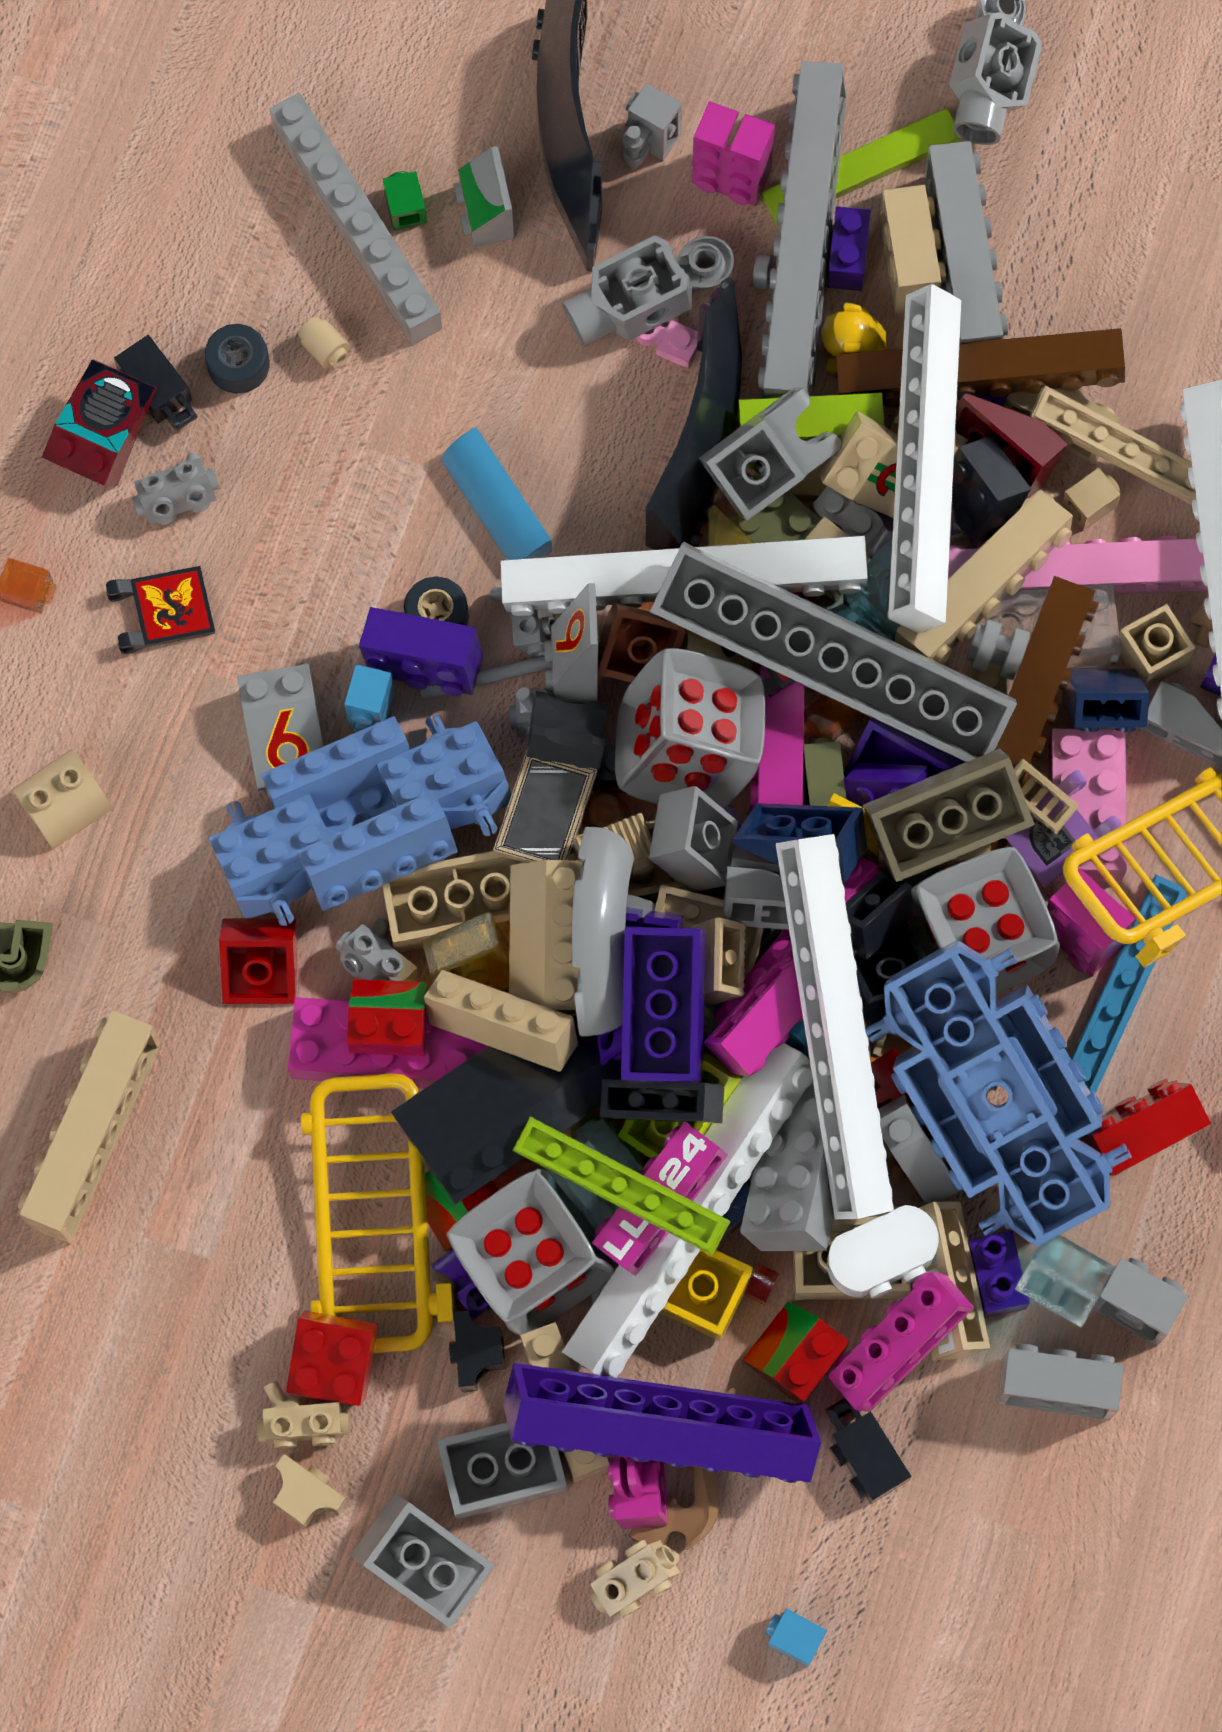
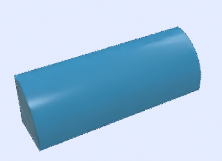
M477 427L455 440L444 452L441 461L507 560L543 558L552 552L551 538Z

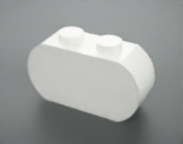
M904 1205L837 1236L830 1247L827 1258L829 1277L833 1284L846 1295L861 1298L870 1294L872 1299L882 1296L892 1290L890 1284L902 1278L905 1279L906 1283H909L927 1273L925 1268L931 1264L938 1248L939 1236L937 1227L926 1212L914 1206Z

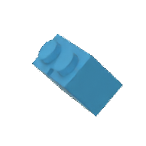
M355 665L344 704L349 727L353 728V731H361L389 718L395 698L390 672Z

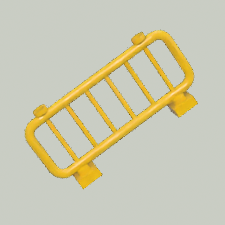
M1212 767L1204 770L1194 779L1197 784L1196 786L1093 841L1089 833L1081 836L1071 845L1074 852L1066 857L1064 861L1063 874L1068 885L1111 939L1123 944H1133L1143 939L1145 946L1135 957L1144 968L1170 954L1186 937V934L1178 924L1166 931H1163L1162 928L1222 895V878L1218 877L1171 816L1189 806L1222 848L1221 834L1196 804L1197 801L1212 793L1222 804V792L1220 790L1222 788V772L1216 774ZM1165 819L1213 883L1195 892L1148 832L1147 828ZM1141 833L1189 897L1170 906L1122 842ZM1115 846L1164 911L1145 920L1098 859L1097 855ZM1090 860L1133 917L1136 918L1139 925L1132 929L1120 927L1082 879L1078 872V866Z
M395 1073L333 1077L323 1080L315 1087L311 1094L310 1112L302 1113L301 1115L303 1135H311L319 1300L311 1301V1312L335 1316V1314L417 1309L418 1326L415 1333L409 1336L376 1338L374 1353L402 1352L418 1349L427 1342L431 1335L432 1315H438V1322L440 1323L454 1322L453 1312L457 1311L455 1284H436V1292L431 1293L424 1161L409 1139L408 1151L327 1156L325 1126L397 1121L393 1115L325 1119L324 1102L326 1097L333 1092L396 1088L405 1094L407 1101L419 1093L418 1087L412 1079ZM409 1158L410 1188L329 1194L327 1164ZM411 1196L412 1226L331 1231L329 1201ZM413 1233L415 1264L333 1269L331 1239ZM415 1271L417 1301L349 1306L334 1305L333 1276Z

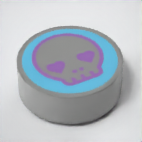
M759 253L756 256L753 271V286L755 289H769L770 274L773 268L772 255Z

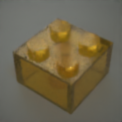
M490 912L473 917L466 922L440 931L422 940L429 971L434 980L444 970L506 993L509 992L510 943Z

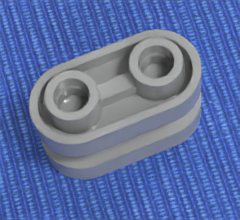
M987 619L985 626L978 624L966 659L972 661V669L982 672L986 671L989 662L1000 665L999 677L1013 681L1022 662L1030 632L1015 628L1011 638L999 634L1002 623Z

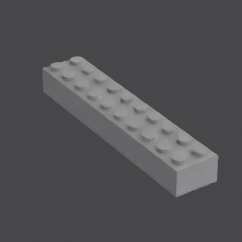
M801 61L800 74H794L792 92L795 95V106H790L789 127H792L791 138L786 139L785 159H788L787 170H783L781 180L784 203H779L777 221L780 224V235H775L774 256L777 257L776 268H772L770 274V289H773L772 301L767 302L766 322H769V334H764L762 355H765V367H760L758 387L761 388V399L780 398L793 388L804 387L809 396H813L847 99L843 63Z
M685 542L681 544L650 610L651 613L966 762L995 750L1017 705L1016 699Z

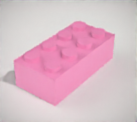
M1052 729L1048 740V780L1058 786L1073 771H1081L1085 776L1087 784L1083 789L1070 796V798L1080 805L1077 810L1090 827L1095 830L1110 816H1116L1122 825L1126 824L1125 732L1117 730L1084 732L1079 729ZM1125 840L1122 844L1127 849V840ZM1114 846L1097 855V857L1114 880L1122 882L1127 871V861ZM1090 860L1078 866V870L1081 868L1095 882H1107ZM1064 874L1059 876L1054 881H1066L1064 878Z

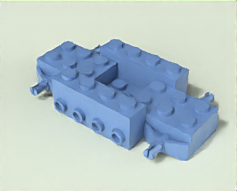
M432 715L435 725L429 716L426 719V725L431 731L432 736L424 744L410 749L395 716L260 774L274 809L261 815L246 816L241 803L234 801L237 813H235L231 803L226 807L232 823L224 831L209 837L218 863L243 917L253 918L272 911V913L276 914L280 925H287L283 914L286 915L289 924L294 920V916L288 907L290 906L289 903L307 894L311 888L322 911H325L457 853L458 851L450 829L475 822V824L478 823L485 836H490L488 826L492 834H494L498 827L492 819V814L508 806L511 792L504 771L478 722H472L461 728L445 729L439 715Z
M955 940L892 975L886 981L884 986L886 1015L883 1016L882 1020L866 1027L865 1032L867 1036L870 1035L869 1039L871 1042L891 1032L892 1034L897 1033L914 1046L896 1057L893 1066L895 1073L891 1074L899 1092L901 1094L907 1092L914 1103L910 1108L920 1126L922 1127L926 1124L933 1137L929 1141L938 1158L945 1157L952 1168V1170L948 1171V1174L958 1191L964 1189L967 1196L971 1198L999 1182L1000 1209L997 1210L996 1214L978 1222L980 1229L983 1230V1234L988 1236V1234L1003 1226L1006 1229L1010 1227L1028 1242L1038 1247L1110 1208L1109 1173L1112 1172V1167L1132 1158L1124 1143L1106 1154H1100L1078 1140L1102 1126V1113L1105 1110L1094 1092L1090 1093L1084 1082L1086 1077L1075 1059L1072 1061L1065 1048L1067 1045L1057 1027L1052 1028L1045 1016L1048 1012L1037 994L1033 995L1026 984L996 1001V976H998V972L1018 962L1011 948L991 959H986L965 944ZM993 1086H1001L1006 1089L1009 1097L1004 1104L994 1105L987 1099V1091Z

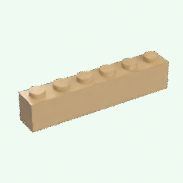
M1039 490L948 579L946 624L921 633L901 625L896 630L895 642L943 665L950 658L953 652L952 649L960 641L965 643L971 638L977 629L976 625L984 617L989 619L997 612L1001 605L1000 601L1007 594L1012 596L1021 588L1025 581V576L1032 570L1034 572L1040 570L1049 557L1048 554L1055 547L1060 549L1067 543L1072 535L1070 529L1073 515L1042 490Z

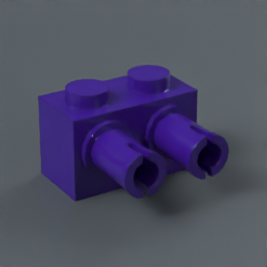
M1013 1230L968 1239L984 1318L1026 1310L1030 1301Z

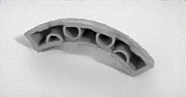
M585 827L578 855L580 862L584 863L581 868V880H576L574 884L572 965L580 967L578 973V992L574 995L580 1036L599 1035L612 1031L622 1025L626 905L630 874L635 857L630 845L620 835L608 829L598 827Z

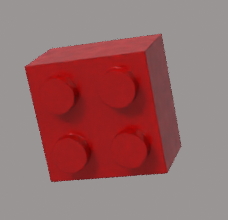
M304 1311L297 1320L286 1393L361 1406L367 1397L378 1324Z

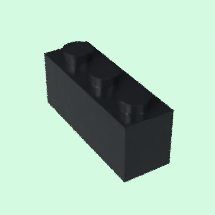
M602 1079L600 1117L622 1120L722 1124L724 1085L695 1082Z

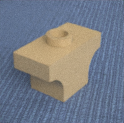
M285 1454L275 1467L282 1475L283 1485L272 1503L304 1528H307L311 1521L322 1512L331 1511L340 1515L348 1504L347 1499L327 1485L330 1478L313 1465L306 1470Z

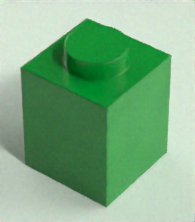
M399 171L387 178H382L393 231L426 224V208L417 171L410 173Z

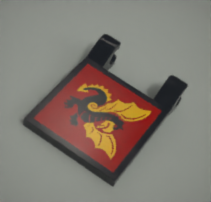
M200 566L135 579H115L106 583L107 596L111 602L134 596L141 632H125L118 635V646L122 654H130L146 647L215 634Z

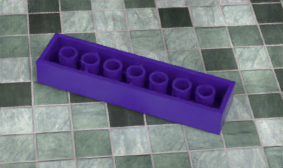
M513 1363L503 1402L511 1441H517L524 1446H536L537 1444L554 1446L565 1452L582 1450L593 1452L601 1457H610L612 1455L630 1457L638 1462L654 1460L667 1462L674 1467H686L687 1465L703 1467L715 1473L725 1470L739 1472L751 1478L768 1476L778 1478L787 1483H796L797 1481L811 1482L822 1443L808 1405Z

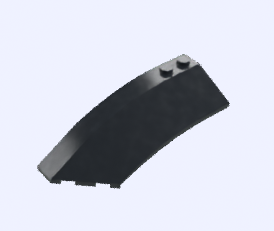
M546 0L545 9L539 8L536 28L542 30L540 40L534 39L532 60L537 61L536 91L540 143L554 203L586 270L592 272V267L595 266L603 199L602 163L595 162L585 129L579 96V76L588 19V0Z
M729 277L723 281L721 289L716 288L709 296L707 303L710 305L702 303L699 306L697 350L701 351L702 355L692 404L678 444L646 506L645 546L654 550L679 549L683 542L693 547H699L703 534L699 533L704 522L710 523L717 510L718 504L714 503L719 487L698 458L736 430L741 388L742 348L734 280Z
M577 1015L570 1016L574 1018L578 1045L561 1072L488 1046L391 1111V1114L453 1206L525 1158L515 1153L513 1148L530 1117L562 1133L601 1106L602 1079L621 1080V1060H612L604 1066L600 1064L597 1035L580 1036ZM612 1031L608 1035V1038L613 1040Z

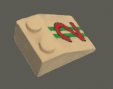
M857 411L839 438L842 442L841 449L827 459L819 469L822 483L852 501L894 518L898 434Z

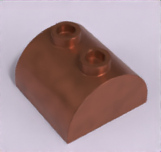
M614 603L606 617L599 641L597 674L632 682L643 667L658 652L669 648L681 649L687 629L650 611Z

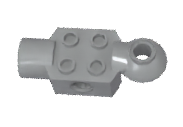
M978 0L976 4L977 19L964 24L949 86L960 100L953 132L965 141H971V143L978 145L998 143L1001 139L1006 114L1028 105L1043 43L1035 31L1029 27L1022 26L1026 13L1024 0Z
M654 235L593 266L592 288L562 302V305L578 339L584 347L613 332L630 341L690 310L692 292L698 289H710L722 284L733 270L734 255L732 249L725 241L713 236H702L692 239L684 245L678 257L675 258L674 249L668 244V241ZM706 263L713 264L707 269L700 268V266Z

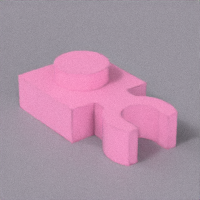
M672 320L667 328L659 325L653 328V333H643L637 336V341L642 345H658L656 355L686 368H689L697 352L698 331Z

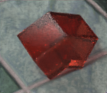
M758 1263L744 1292V1296L765 1306L780 1273Z

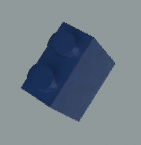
M1071 669L1073 673L1066 691H1062V705L1074 728L1084 732H1097L1100 728H1114L1121 732H1132L1136 728L1147 727L1149 691L1135 669Z

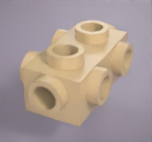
M274 1381L264 1387L273 1407L263 1409V1419H257L258 1442L274 1444V1449H292L297 1447L298 1441L312 1440V1446H328L335 1444V1438H343V1435H350L349 1413L342 1412L339 1402L301 1405L299 1398L286 1399L278 1381Z
M645 1540L636 1543L625 1551L628 1559L619 1565L615 1560H612L595 1571L599 1578L590 1583L594 1590L591 1593L593 1604L600 1612H607L609 1617L619 1613L623 1618L631 1615L643 1607L639 1600L648 1594L652 1598H656L672 1587L669 1580L680 1574L676 1567V1564L680 1561L679 1554L675 1550H671L666 1545H663L661 1540L648 1545ZM613 1584L617 1586V1588H618V1590H619V1594H618V1592L616 1591V1589H615V1587L613 1586Z

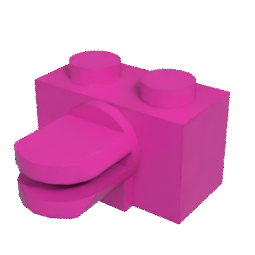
M618 1455L608 1458V1477L614 1486V1495H609L608 1498L610 1517L615 1518V1521L622 1529L667 1526L665 1462L654 1460L638 1462L630 1457Z

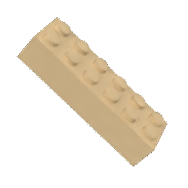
M115 1010L111 1011L108 1019L103 1018L100 1021L95 1034V1038L98 1041L93 1053L88 1051L84 1056L80 1066V1072L83 1075L78 1086L73 1085L70 1088L64 1105L68 1108L62 1120L57 1119L51 1129L49 1140L52 1143L47 1154L42 1153L36 1162L33 1172L37 1175L31 1189L26 1188L18 1203V1209H21L19 1215L31 1229L70 1245L161 1045V1041L152 1025Z

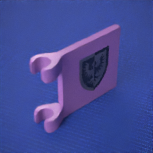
M1075 770L1057 787L1070 797L1083 789L1087 783L1081 771ZM1048 792L1036 805V808L1041 811L1054 795ZM1059 801L1047 817L1053 820L1065 804ZM1076 810L1057 834L1053 833L1032 816L1035 825L1009 835L1005 839L1012 847L1017 849L1030 871L1045 888L1063 874L1064 861L1066 857L1074 852L1071 845L1077 839L1089 833L1094 841L1122 826L1116 816H1110L1093 830L1079 811Z

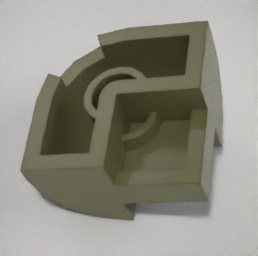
M16 920L15 924L0 922V993L26 991L41 979L49 957L53 930L52 923Z

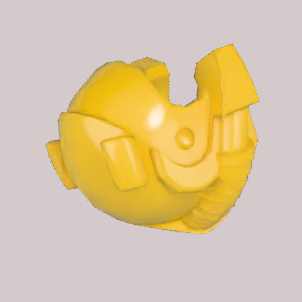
M844 303L843 309L825 317L821 339L824 347L833 356L886 349V331H884L881 323L869 314L866 308L853 303ZM833 357L829 358L825 373L838 377L837 361Z

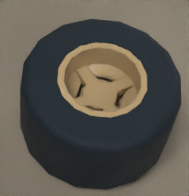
M439 576L424 578L414 584L406 594L403 606L405 614L467 626L469 620L467 598L461 587L452 580Z

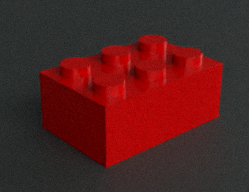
M1167 1079L1161 1080L1147 1088L1148 1095L1137 1100L1135 1096L1129 1097L1115 1105L1116 1112L1105 1117L1102 1114V1126L1078 1140L1100 1154H1106L1124 1143L1132 1158L1112 1167V1172L1109 1175L1115 1176L1212 1124L1192 1084L1179 1083L1177 1080L1168 1082Z

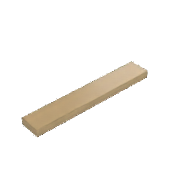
M1047 386L1041 388L1029 417L1042 421L1060 437L1192 505V500L1196 499L1195 488H1192L1188 477V468L1192 467L1191 461Z

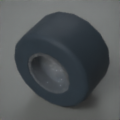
M243 324L226 325L216 330L207 341L204 350L207 370L214 384L223 391L234 394L247 393L259 387L266 379L270 368L267 344L262 335L252 327Z

